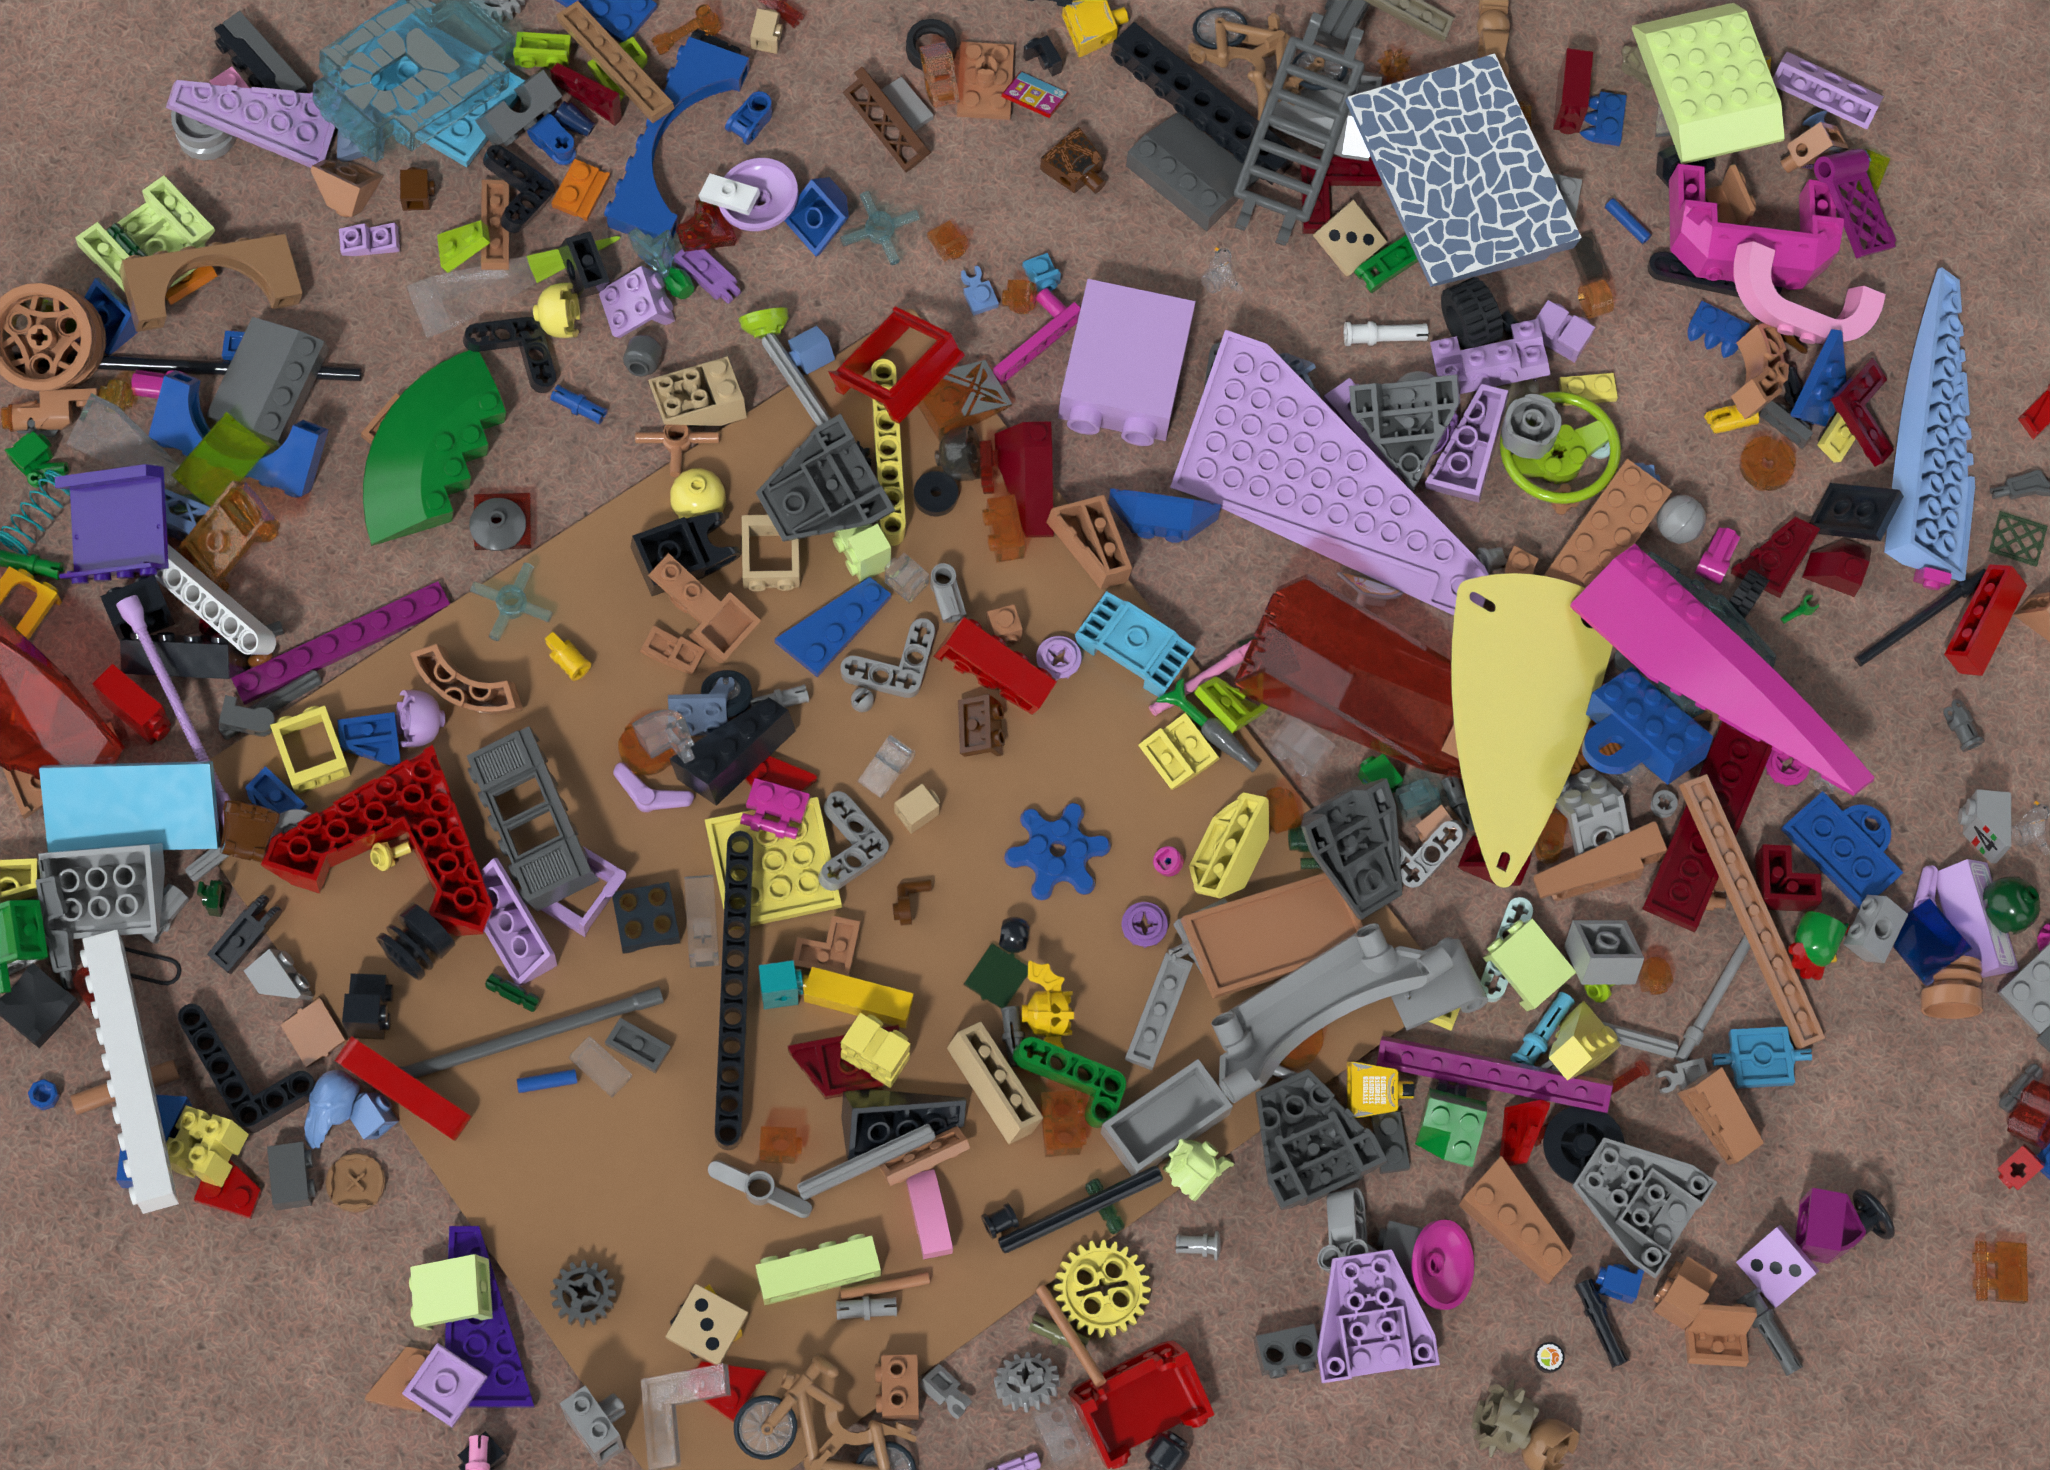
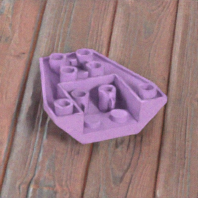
M1392 1249L1332 1258L1317 1349L1321 1383L1347 1380L1355 1376L1405 1368L1416 1369L1440 1365L1435 1334Z

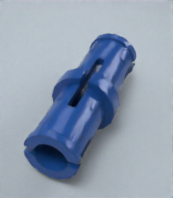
M559 384L555 387L557 392L553 391L551 394V401L570 409L572 414L576 416L580 414L599 425L603 421L601 417L605 418L607 415V408H603L587 400L585 395H577Z

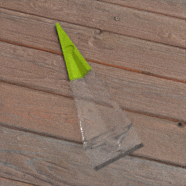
M614 236L596 240L595 244L598 251L618 241L620 237ZM555 249L510 259L509 270H481V266L432 276L406 287L424 334L428 338L455 328L565 269L559 250Z

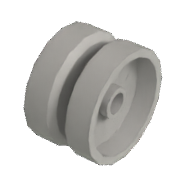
M175 111L171 113L172 126L176 133L177 141L183 152L191 158L202 161L214 160L225 155L233 147L236 140L235 136Z

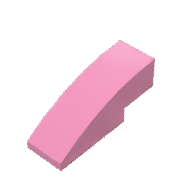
M935 1170L919 1172L909 1177L906 1183L923 1259L953 1254L951 1236Z

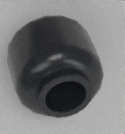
M1168 1431L1167 1434L1158 1433L1145 1452L1146 1459L1151 1463L1148 1469L1181 1470L1190 1457V1452L1187 1449L1189 1443L1171 1431Z

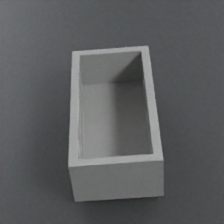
M1197 1059L1103 1123L1100 1133L1130 1175L1133 1176L1158 1165L1168 1158L1169 1153L1177 1148L1180 1139L1193 1141L1228 1117L1233 1105L1199 1059Z

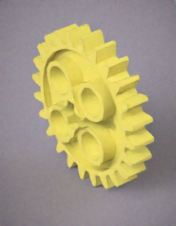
M1102 1240L1099 1248H1096L1094 1242L1090 1241L1087 1251L1083 1246L1079 1245L1077 1247L1078 1256L1072 1252L1067 1255L1071 1263L1063 1261L1060 1263V1267L1065 1273L1059 1272L1055 1274V1277L1062 1281L1061 1284H1056L1053 1287L1054 1290L1061 1292V1295L1055 1298L1056 1302L1064 1303L1061 1310L1063 1313L1068 1312L1070 1314L1067 1318L1069 1322L1073 1320L1078 1322L1076 1331H1079L1083 1326L1087 1327V1336H1090L1094 1329L1097 1330L1099 1338L1104 1336L1105 1330H1108L1110 1336L1114 1337L1116 1335V1327L1123 1333L1126 1332L1127 1326L1125 1322L1134 1326L1137 1321L1133 1315L1142 1316L1145 1313L1139 1305H1147L1149 1303V1300L1142 1297V1294L1151 1291V1288L1145 1287L1142 1284L1149 1279V1276H1141L1139 1273L1145 1265L1136 1266L1134 1264L1138 1257L1137 1254L1130 1258L1126 1256L1128 1252L1127 1246L1121 1252L1117 1251V1242H1114L1110 1248H1107L1105 1240ZM1115 1264L1120 1270L1119 1277H1109L1106 1274V1265ZM1080 1270L1087 1271L1091 1276V1283L1088 1285L1079 1283L1077 1272ZM1121 1281L1127 1282V1286L1109 1289L1105 1296H1103L1101 1291L1081 1297L1076 1295L1079 1291L1095 1289L1099 1282H1101L1102 1286H1109ZM1115 1293H1122L1126 1296L1127 1305L1125 1307H1118L1114 1304L1113 1295ZM1091 1299L1098 1304V1312L1096 1314H1089L1085 1311V1300Z

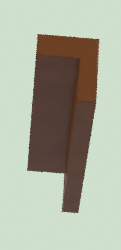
M860 67L854 72L858 80L842 93L902 169L908 172L926 158L931 151L863 67ZM864 86L868 91L867 102L856 101L852 94ZM871 107L882 108L884 111L883 121H872L870 119ZM876 126H882L881 132ZM887 127H897L899 130L898 141H888L885 138ZM892 146H897V152ZM902 146L912 147L917 153L907 163L901 158Z

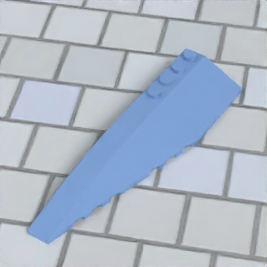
M1941 267L1937 269L1928 297L1905 389L1892 489L1900 490L1904 497L1887 528L1884 553L1902 565L1916 569L1928 567L1952 574L1951 579L1964 581L1966 578L1975 494V477H1968V466L1974 465L1973 454L1967 453L1966 440H1970L1972 437L1971 428H1969L1968 423L1965 421V417L1970 415L1967 373L1962 372V362L1966 361L1965 350L1960 349V337L1964 336L1963 325H1961L1958 314L1962 312L1960 280Z

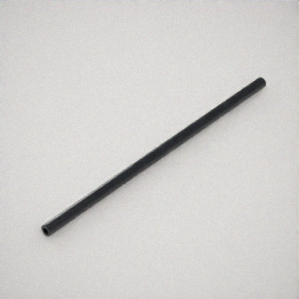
M14 352L17 360L23 358L21 352ZM69 354L66 362L72 364L77 355ZM104 356L98 370H141L163 373L176 370L186 374L225 375L231 362ZM42 359L38 367H50V363L47 359ZM321 366L316 380L361 382L362 370L357 367Z

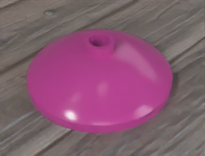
M1435 1220L1427 1224L1419 1234L1412 1251L1411 1269L1415 1286L1423 1300L1435 1309L1449 1310L1460 1305L1466 1298L1473 1281L1474 1256L1471 1243L1464 1230L1451 1220Z

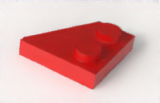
M230 1159L228 1163L232 1165V1168L222 1187L200 1181L194 1197L196 1203L252 1219L262 1191Z

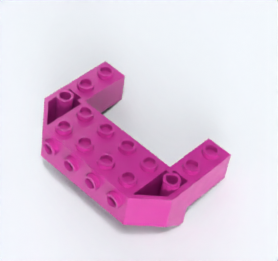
M1678 164L1669 179L1670 251L1696 277L1706 278L1710 281L1726 280L1735 283L1734 259L1737 245L1754 241L1775 250L1771 268V278L1774 286L1785 287L1788 290L1803 289L1829 267L1840 250L1844 218H1836V206L1826 183L1809 179L1799 195L1800 232L1718 222L1717 203L1705 202L1704 167Z

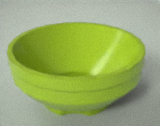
M784 307L770 308L745 314L738 319L741 328L745 332L754 336V338L762 339L768 334H781V330L789 319L788 309Z

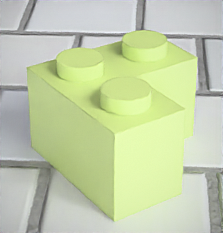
M878 524L835 532V537L832 538L833 543L839 553L843 552L847 558L845 563L852 576L857 575L860 583L869 577L872 578L890 569L891 546Z

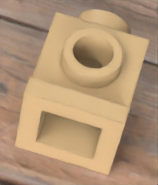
M757 9L750 36L751 49L777 54L778 40L781 38L783 24H779L780 14L777 11Z

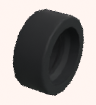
M925 19L917 22L907 33L906 53L908 60L914 67L922 71H942L950 66L955 58L957 45L955 32L947 23L941 20ZM936 34L946 40L947 49L939 56H924L916 50V41L922 35Z

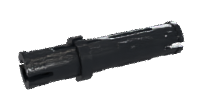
M1592 1278L1576 1284L1574 1287L1585 1308L1583 1312L1593 1324L1611 1367L1615 1368L1630 1361L1606 1311L1608 1307L1598 1295Z

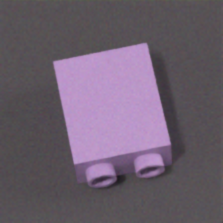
M1087 279L1061 392L1058 419L1068 420L1067 426L1071 430L1086 435L1097 434L1100 431V427L1122 432L1121 437L1123 440L1137 446L1152 445L1154 439L1166 441L1196 301Z

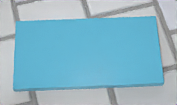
M213 761L43 765L39 768L48 852L162 843L163 850L218 849L221 845Z

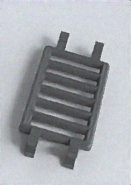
M1315 12L1311 15L1303 39L1292 36L1288 40L1233 192L1235 197L1244 200L1234 228L1245 231L1254 206H1261L1285 215L1275 243L1286 246L1295 220L1301 222H1308L1310 220L1349 112L1345 100L1347 97L1355 95L1365 68L1362 61L1354 59L1364 31L1353 28L1344 54L1314 44L1323 19V15ZM1296 50L1305 51L1352 69L1348 83L1345 84L1291 64ZM1287 74L1343 94L1339 108L1336 109L1282 89ZM1278 99L1334 119L1330 133L1326 134L1273 114ZM1269 124L1325 144L1320 160L1265 140ZM1260 149L1315 169L1316 172L1311 185L1256 165L1255 162ZM1251 174L1307 195L1302 210L1246 190Z

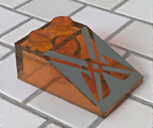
M986 360L953 368L918 404V407L937 439L941 442L1012 407V403Z

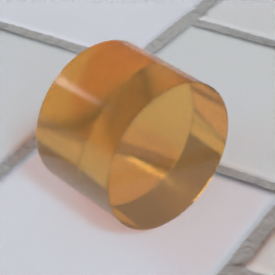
M1605 280L1595 281L1578 288V299L1588 319L1610 313L1614 310L1613 296Z

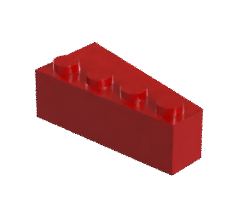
M963 617L950 630L933 657L941 662L944 657L955 664L953 669L962 674L966 672L976 675L980 685L992 690L998 688L1001 690L999 694L1002 698L1033 715L1040 709L1057 681L1052 679V675L1044 668H1037L1029 663V659L1023 653L1014 652L1006 647V643L1000 637L986 633L977 621Z

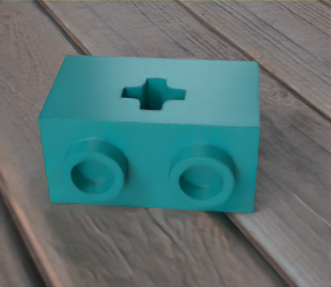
M794 960L759 965V979L764 1010L798 1005V995H803L801 969L795 970Z

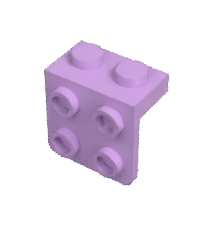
M640 266L611 283L599 293L614 337L621 338L650 320L663 325H668L675 321L672 313L673 305L664 289V279L658 272Z

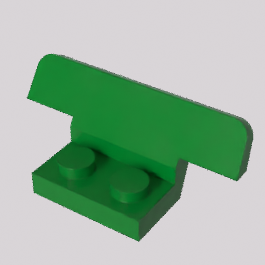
M9 900L0 903V994L11 992L7 964L16 960H43L48 957L40 900Z

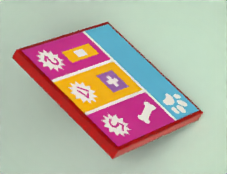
M1020 71L1002 93L1001 97L1050 118L1066 99L1069 92Z

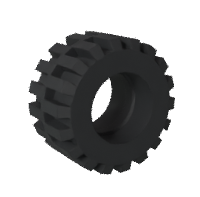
M1473 277L1442 291L1441 308L1445 323L1451 336H1457L1462 350L1492 344L1502 338L1503 322L1498 304L1482 280Z

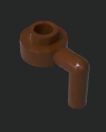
M931 880L898 884V903H892L894 921L900 920L901 926L912 925L909 893L932 891Z

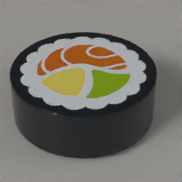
M1553 1342L1541 1344L1534 1353V1363L1544 1373L1550 1374L1558 1371L1565 1360L1562 1348Z

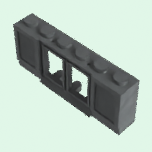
M528 726L467 755V759L471 766L468 768L469 775L475 784L478 783L481 790L478 792L479 799L485 808L488 807L491 815L488 816L489 823L495 832L498 831L501 836V840L498 841L502 853L505 856L508 855L512 864L508 865L509 871L514 880H518L520 883L519 895L525 905L530 904L538 912L598 882L599 878L589 866L587 861L589 856L577 837L579 835L578 830L569 819L566 812L569 809L557 791L558 783L546 765L548 760L544 752L537 744L540 740L536 733ZM536 778L545 801L504 821L495 797ZM550 811L560 835L519 855L509 831Z

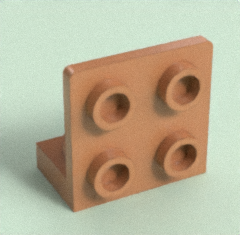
M1735 164L1729 166L1720 186L1705 190V202L1717 203L1718 222L1748 226L1756 210V203L1753 196L1748 194L1745 187V177L1742 172L1738 171Z

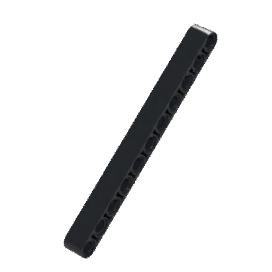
M736 831L729 836L726 853L715 1110V1140L718 1146L724 1150L735 1149L741 1143L753 875V839L744 831ZM742 841L748 845L746 851L739 853L733 850L732 846L734 843ZM740 869L747 873V877L742 881H736L731 877V874L735 870ZM735 898H742L745 900L746 905L742 909H734L730 906V902ZM734 926H739L744 929L745 933L740 938H733L729 935V930ZM732 955H740L744 961L740 966L733 967L728 964L727 960ZM733 983L739 984L743 988L741 993L735 996L728 994L726 991L728 985ZM730 1012H736L740 1014L741 1020L739 1023L732 1025L726 1022V1015ZM729 1041H736L739 1043L740 1049L736 1053L731 1054L724 1050V1045ZM727 1070H735L739 1074V1078L732 1083L724 1081L722 1076ZM733 1099L737 1102L738 1106L734 1111L726 1112L721 1107L723 1101ZM725 1128H731L735 1130L737 1135L735 1139L727 1142L721 1139L720 1133Z

